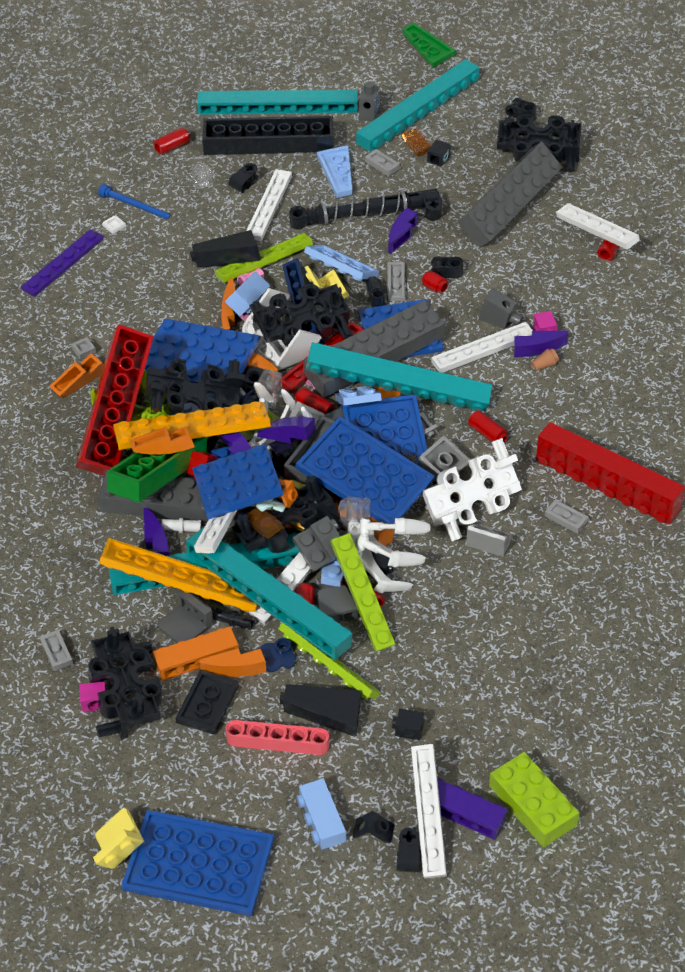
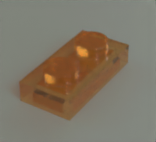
M416 128L402 133V139L417 157L427 154L431 145Z
M256 508L247 514L252 528L267 539L283 529L282 523L265 510L260 511Z

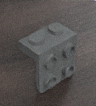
M182 590L178 592L179 605L157 622V627L176 643L195 638L213 625L211 608L206 603L200 602L194 593H186Z

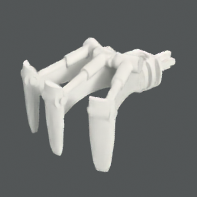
M255 382L254 388L259 397V402L264 403L268 414V405H276L275 399L263 384ZM284 389L281 390L286 407L280 419L289 417L296 404L292 396ZM302 406L301 412L303 417L313 418L308 410ZM256 429L253 438L248 443L252 448L266 444L272 459L268 444L275 440L257 437V433L261 429ZM295 439L292 442L294 448L299 444V441L301 439Z
M344 516L343 519H340L343 523L341 527L346 529V534L350 533L365 571H368L378 582L373 591L379 593L405 591L413 586L409 582L390 580L376 564L371 551L389 557L388 566L392 567L421 565L425 562L426 557L411 552L392 551L375 539L374 530L395 529V534H423L430 531V524L406 518H395V524L370 522V519L361 517L350 519Z

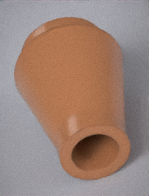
M546 349L531 362V366L535 368V371L554 366L559 361V357L554 349Z

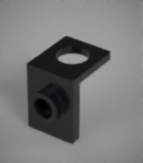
M371 811L356 818L352 837L357 838L370 833L385 843H391L395 824ZM365 821L363 828L359 830L361 823Z

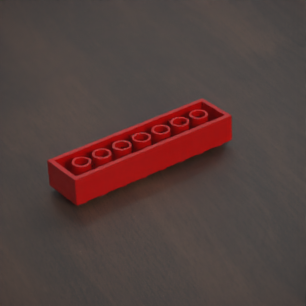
M120 324L113 331L75 467L105 476L106 470L119 463L122 450L118 449L113 424L122 421L130 422L153 340L152 335Z
M551 422L538 435L536 460L541 465L550 466L556 472L564 473L576 482L585 483L589 488L597 489L607 497L621 501L625 506H632L638 509L640 513L648 514L661 523L665 522L670 525L681 511L685 490L684 485Z

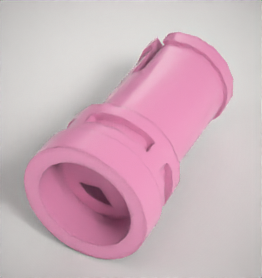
M258 268L248 274L239 275L237 277L238 284L242 285L255 271L264 278L262 269Z

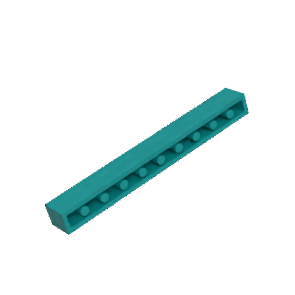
M467 59L463 60L357 131L356 144L369 152L380 148L383 143L389 142L396 134H401L405 128L411 127L414 122L423 119L427 113L433 112L436 107L445 104L448 99L455 97L458 92L467 89L473 82L476 83L480 77V67Z
M357 90L198 91L197 107L198 115L358 113Z
M314 342L311 343L305 370L315 374L322 373L332 378L339 377L349 382H360L366 386H377L387 391H398L404 395L416 394L421 399H432L438 403H449L459 408H470L473 411H486L492 389V384Z
M204 528L186 540L187 554L332 659L336 660L352 646V633L348 628L341 626L331 616L324 614L317 606L310 604L301 595L293 592L286 584H282L275 579L272 574L265 572L256 563L248 560L242 553L231 548L228 543L221 540L215 553H196L194 545Z
M299 533L288 535L289 537L286 539L289 548L280 553H272L266 547H260L249 553L242 543H234L230 546L237 552L242 553L251 562L256 563L261 569L288 565L299 553L298 548L292 541V538ZM187 553L168 556L206 568ZM108 568L113 596L164 587L162 583L153 580L148 581L134 574L129 575L115 568Z

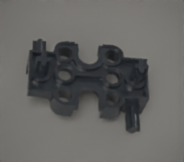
M529 114L520 115L516 121L511 116H508L505 120L499 121L497 150L511 151L514 160L518 162L533 146L542 141L559 163L562 159L566 161L565 171L572 173L575 172L576 162L580 161L582 123H574V120L565 123L563 117L551 115V117H548L546 127L537 128L534 126V116ZM519 135H527L525 138L519 137ZM552 136H556V137H560V138H558V139H553Z
M315 284L301 286V288H298V292L302 302L297 305L289 303L284 293L272 296L268 307L262 308L260 303L256 301L249 305L253 313L252 326L255 331L261 330L263 338L267 343L282 340L284 345L288 346L299 329L302 330L301 326L305 322L314 323L321 338L330 336L334 329H338L343 340L353 336L348 327L350 309L341 294L342 288H338L337 284L319 289ZM321 305L323 310L316 311L313 307ZM288 316L290 321L283 322L280 318Z
M184 359L172 360L166 369L149 367L147 371L144 402L151 403L153 413L162 412L163 405V410L168 415L183 413L186 403H193L197 405L199 410L203 411L239 404V392L245 374L239 373L240 362H237V359L229 360L228 373L225 376L224 371L220 367L208 364L207 369L202 371L199 383H192L187 379V360ZM170 387H177L179 389V392H172L170 390ZM206 394H214L215 399L207 398Z
M307 476L305 486L300 489L295 487L298 496L290 508L285 507V510L280 512L277 510L260 511L257 507H252L248 510L247 514H239L236 519L237 522L231 528L237 543H242L249 553L260 547H266L272 553H280L289 548L286 539L289 536L284 527L290 522H299L306 530L310 528V525L328 516L330 520L334 519L339 528L337 531L341 530L340 527L343 526V523L339 520L332 497L317 483L315 476Z
M110 627V631H107V637L91 640L94 658L88 664V678L90 683L103 682L106 679H110L114 683L110 690L97 693L98 707L102 716L108 719L115 718L113 722L96 726L97 736L101 738L118 733L120 739L123 740L128 738V729L132 726L147 722L152 723L160 719L158 706L162 700V685L158 678L144 681L136 676V673L151 671L152 659L149 654L153 651L151 642L148 641L134 645L129 631L120 633L119 629ZM116 660H122L125 664L122 666H116L113 664V662ZM134 693V697L128 699L126 694Z

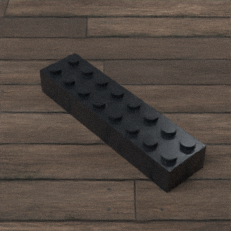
M333 116L203 119V154L308 153L333 149Z

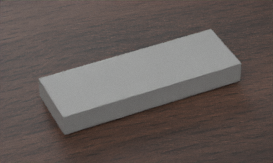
M387 262L388 301H405V262Z

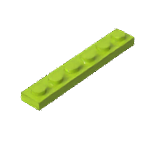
M305 233L260 251V261L229 264L215 270V275L223 283L228 282L231 278L234 279L239 275L248 274L267 264L275 263L281 258L289 257L295 252L305 250L306 246L313 245L312 238Z
M350 533L331 539L330 543L375 652L394 646V639Z
M281 623L278 629L284 633V638H287L290 642H296L298 644L297 648L304 653L309 652L313 655L312 659L318 664L326 665L328 672L343 678L342 682L350 688L355 687L358 691H361L362 698L367 700L368 698L376 699L381 692L341 661L332 659L284 623Z

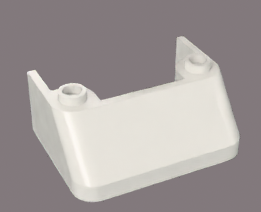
M268 288L259 301L261 307H268L272 296L280 293L283 294L284 292ZM284 293V295L286 296V298H287V300H288L289 297H290V295L287 294V293ZM252 312L242 328L244 333L260 335L261 341L255 351L271 362L278 371L300 363L308 356L311 343H318L321 339V336L299 329L288 346H285L282 340L267 343L263 338L261 330L255 331L252 326ZM285 316L280 318L283 322L285 321Z

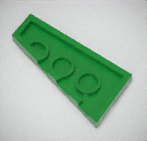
M414 22L402 29V34L432 68L456 55L455 49Z

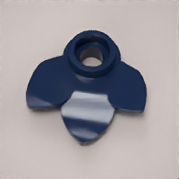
M279 638L275 643H265L259 648L266 659L267 672H275L282 666L286 669H291L295 664L296 658L292 653L293 644L287 638Z

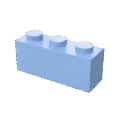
M255 271L225 302L239 316L244 312L248 314L251 311L249 305L254 301L259 302L270 285Z
M324 778L299 786L297 801L299 807H304L306 811L304 818L307 826L311 825L313 828L311 836L314 844L319 843L321 850L346 842L345 828Z

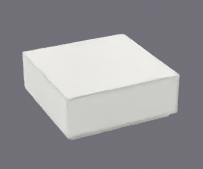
M115 215L102 222V226L114 234L126 227V223Z

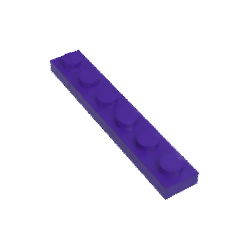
M90 229L21 286L22 290L34 297L37 296L104 240L103 236Z

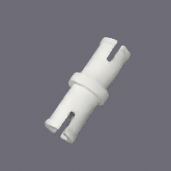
M179 518V520L162 519L161 526L164 531H179V533H183V531L198 532L201 529V520H183V518Z

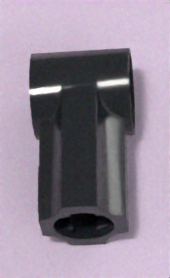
M376 276L369 277L365 281V286L370 298L371 307L386 305V291L383 289L380 279L376 278Z

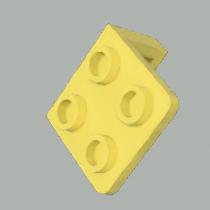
M308 265L305 267L307 271L306 277L310 282L318 286L319 289L337 284L338 288H342L341 294L345 299L349 296L334 269L319 279Z
M122 808L96 832V839L102 850L93 858L97 865L114 869L144 842L128 809Z

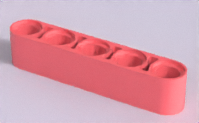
M240 720L230 721L226 725L227 742L234 747L323 755L330 748L329 733L322 728Z

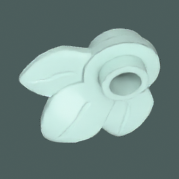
M277 498L249 506L257 507L260 511L275 509L283 512L285 510V505L279 502Z

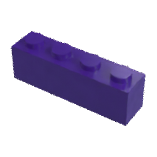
M437 777L441 816L496 840L506 821L507 809L498 803L489 802L480 795H473L464 791L463 788L453 786Z

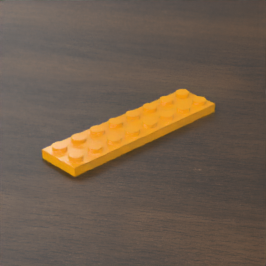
M251 402L244 405L235 404L231 407H216L211 410H196L191 413H177L171 416H158L151 419L142 418L137 421H122L113 424L119 450L132 448L131 439L163 427H167L168 432H172L187 426L192 439L271 427L263 402Z
M108 538L99 564L107 568H115L129 575L134 574L148 581L153 580L167 587H175L186 593H194L205 599H213L224 605L238 607L243 611L255 612L257 606L255 602L209 569Z

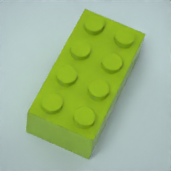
M525 752L490 773L489 786L543 848L578 826V810Z

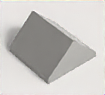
M444 435L418 458L422 468L435 476L433 482H437L439 473L448 468L456 467L459 473L469 464L468 460H470ZM448 474L447 481L449 482L452 477Z
M476 523L468 526L466 546L504 557L514 534Z

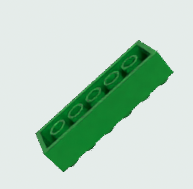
M207 437L192 439L195 448L171 454H142L135 452L107 471V492L140 503L188 470L192 451L207 452Z

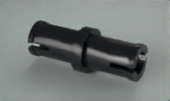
M215 608L216 612H213V620L228 623L231 627L239 626L252 630L255 623L254 617L241 615L238 611L230 612Z

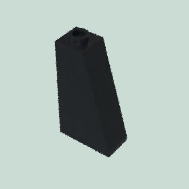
M252 230L191 245L193 250L190 252L191 260L196 262L197 267L260 261L258 245Z
M286 684L285 692H281L280 705H283L285 713L350 736L357 735L361 691Z

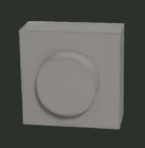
M87 337L71 344L72 350L80 360L86 358L90 353H96V348Z

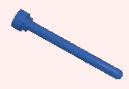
M102 184L98 190V195L103 198L112 197L164 219L170 218L169 213L117 193L109 185Z

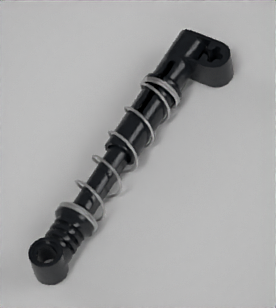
M437 188L409 193L401 191L396 195L385 196L383 194L382 197L376 198L368 196L367 199H363L360 203H355V200L352 199V204L340 205L337 201L336 206L327 207L325 203L315 206V209L311 207V209L307 208V210L302 206H294L289 210V220L291 228L300 230L308 225V223L309 225L312 222L316 224V221L324 225L328 224L329 219L335 218L331 222L333 224L336 218L350 216L347 220L350 221L353 215L364 214L365 217L362 218L365 219L366 216L370 215L380 217L384 213L392 212L396 214L397 211H403L406 208H422L426 219L436 221L442 216V201Z

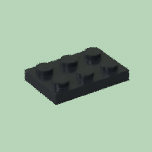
M200 670L175 718L176 723L215 735L239 687V681Z

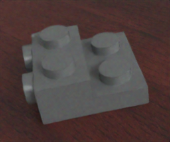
M328 516L310 525V528L292 538V541L312 572L337 559L330 541L340 537L337 531L339 528L334 519L330 520Z

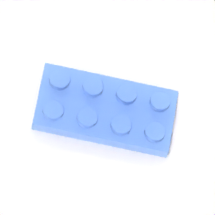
M325 245L306 246L304 253L310 255L311 259L321 260L328 267H336L340 273L353 275L352 278L358 281H362V279L368 280L372 276L377 278L380 272Z
M359 386L357 390L350 388L339 389V393H335V398L342 405L381 401V393L368 386Z

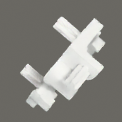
M502 438L491 442L498 460H494L490 455H482L468 460L472 470V476L469 480H461L456 467H451L439 473L437 477L438 485L430 487L422 493L427 505L425 509L429 510L434 525L445 524L451 541L462 538L458 525H468L477 521L472 511V504L476 500L484 502L489 514L497 513L509 506V495L522 490L512 463L518 461L516 454H508ZM482 460L486 464L485 470H483L480 465ZM448 474L452 477L451 484L447 481ZM487 478H490L493 482L491 489H487L484 485V481ZM453 492L459 495L457 503L451 501L450 497ZM496 496L500 499L499 506L495 503ZM462 511L466 513L465 520H463L461 517Z

